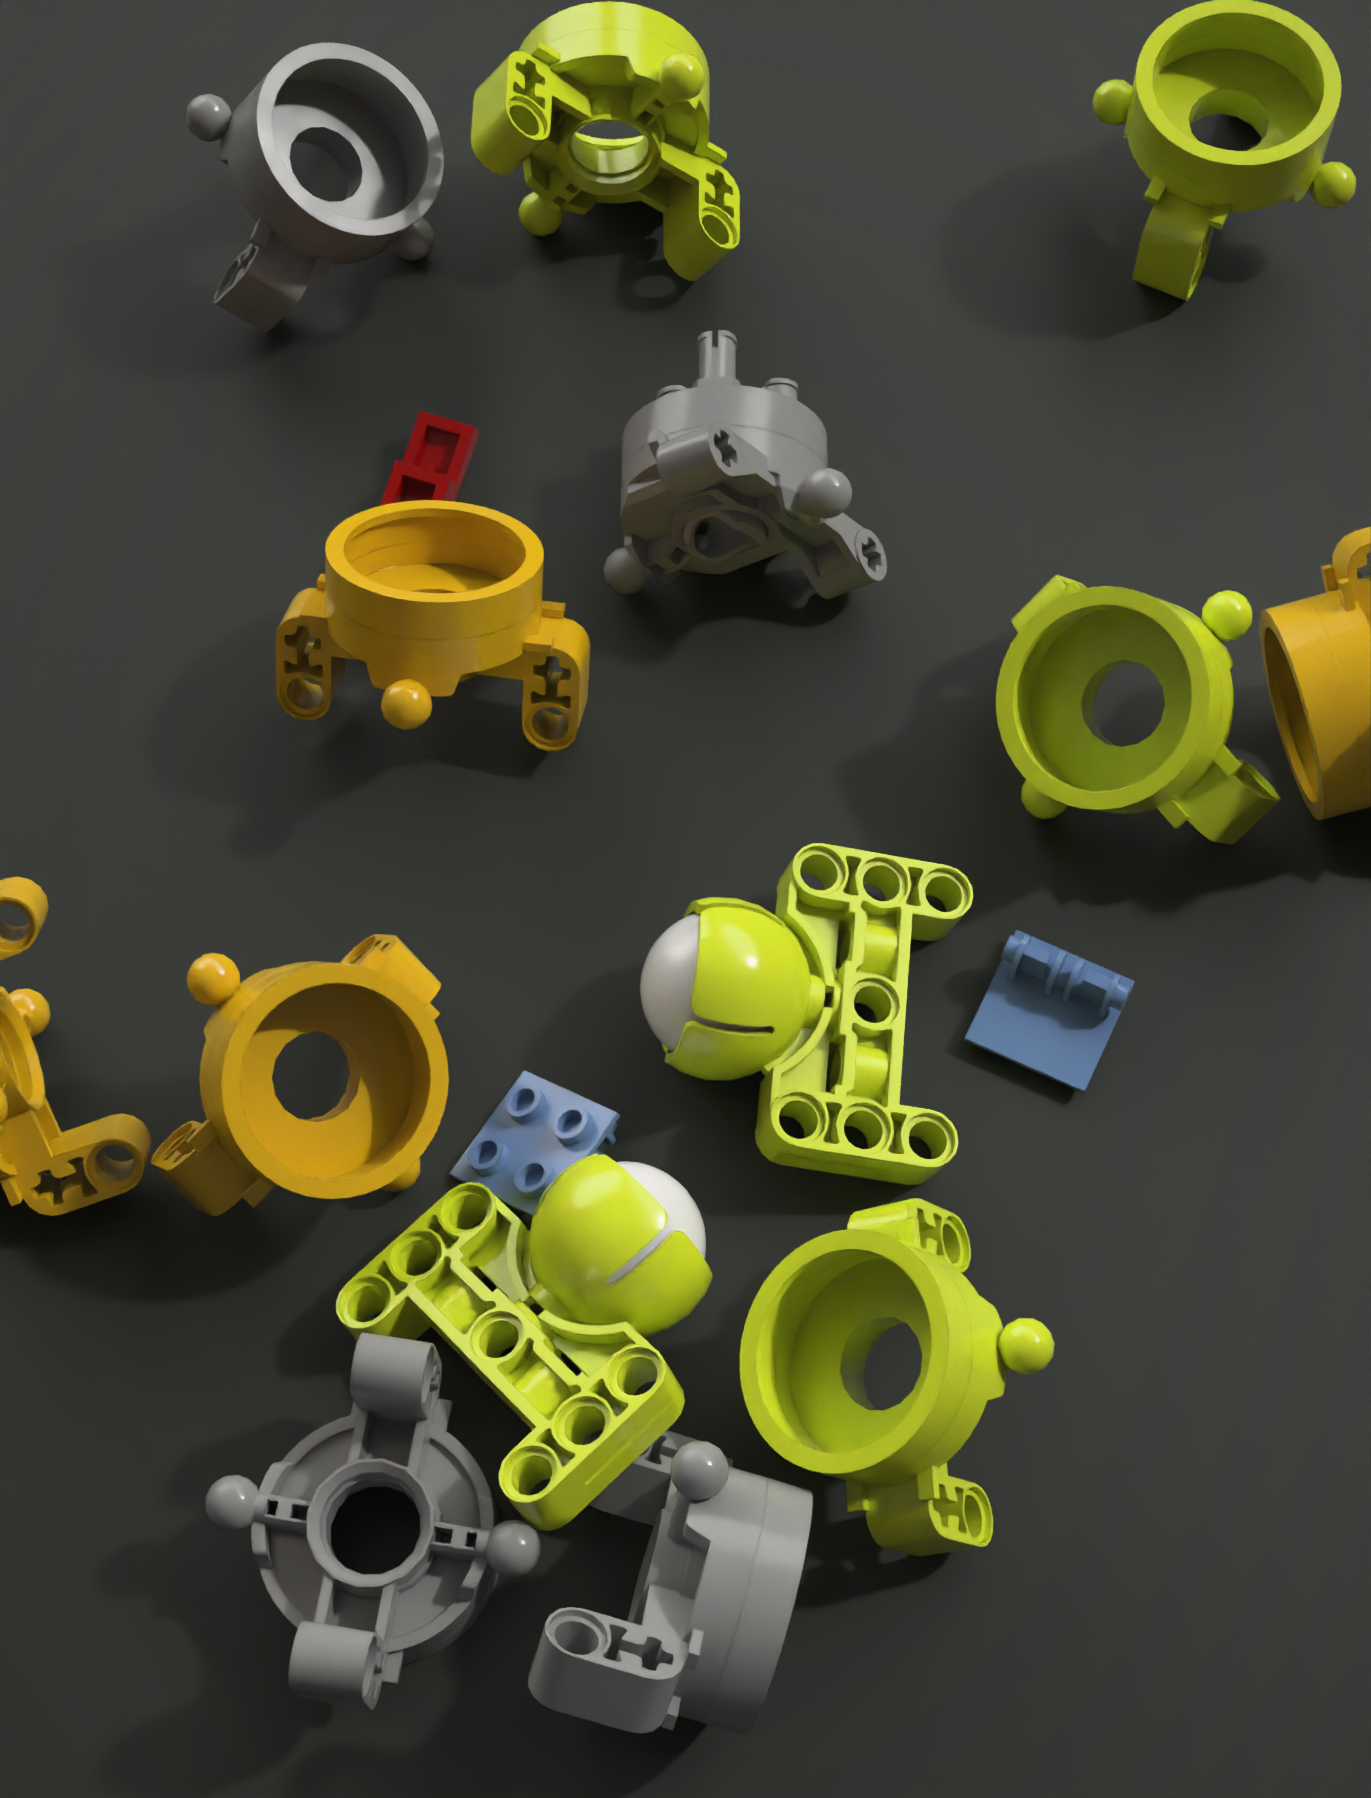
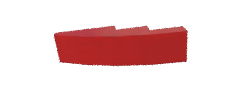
M420 410L403 461L395 460L380 506L420 500L455 502L480 434L476 427Z

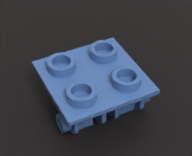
M1016 930L1014 936L1010 935L1001 955L1002 961L964 1040L1084 1093L1135 981Z
M524 1070L449 1174L463 1183H481L488 1187L500 1201L523 1212L522 1219L531 1226L533 1213L543 1192L560 1172L581 1158L595 1153L603 1154L607 1146L614 1144L616 1138L613 1132L618 1127L616 1122L620 1115L609 1108Z

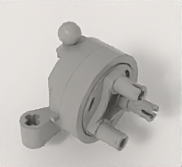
M718 330V347L715 348L713 346L712 331L701 333L697 339L699 379L695 381L693 388L688 389L681 385H670L660 389L657 393V399L637 411L624 428L621 443V528L625 538L624 547L616 549L606 559L603 571L607 584L615 592L625 595L635 594L648 584L649 578L652 577L670 584L680 576V569L705 574H726L787 550L792 552L816 592L825 599H831L883 580L887 573V560L883 546L871 530L863 528L843 513L848 508L852 498L850 481L842 472L828 468L826 429L818 416L798 401V384L788 378H772L765 382V387L762 386V388L742 386L739 380L736 379V336L730 331Z

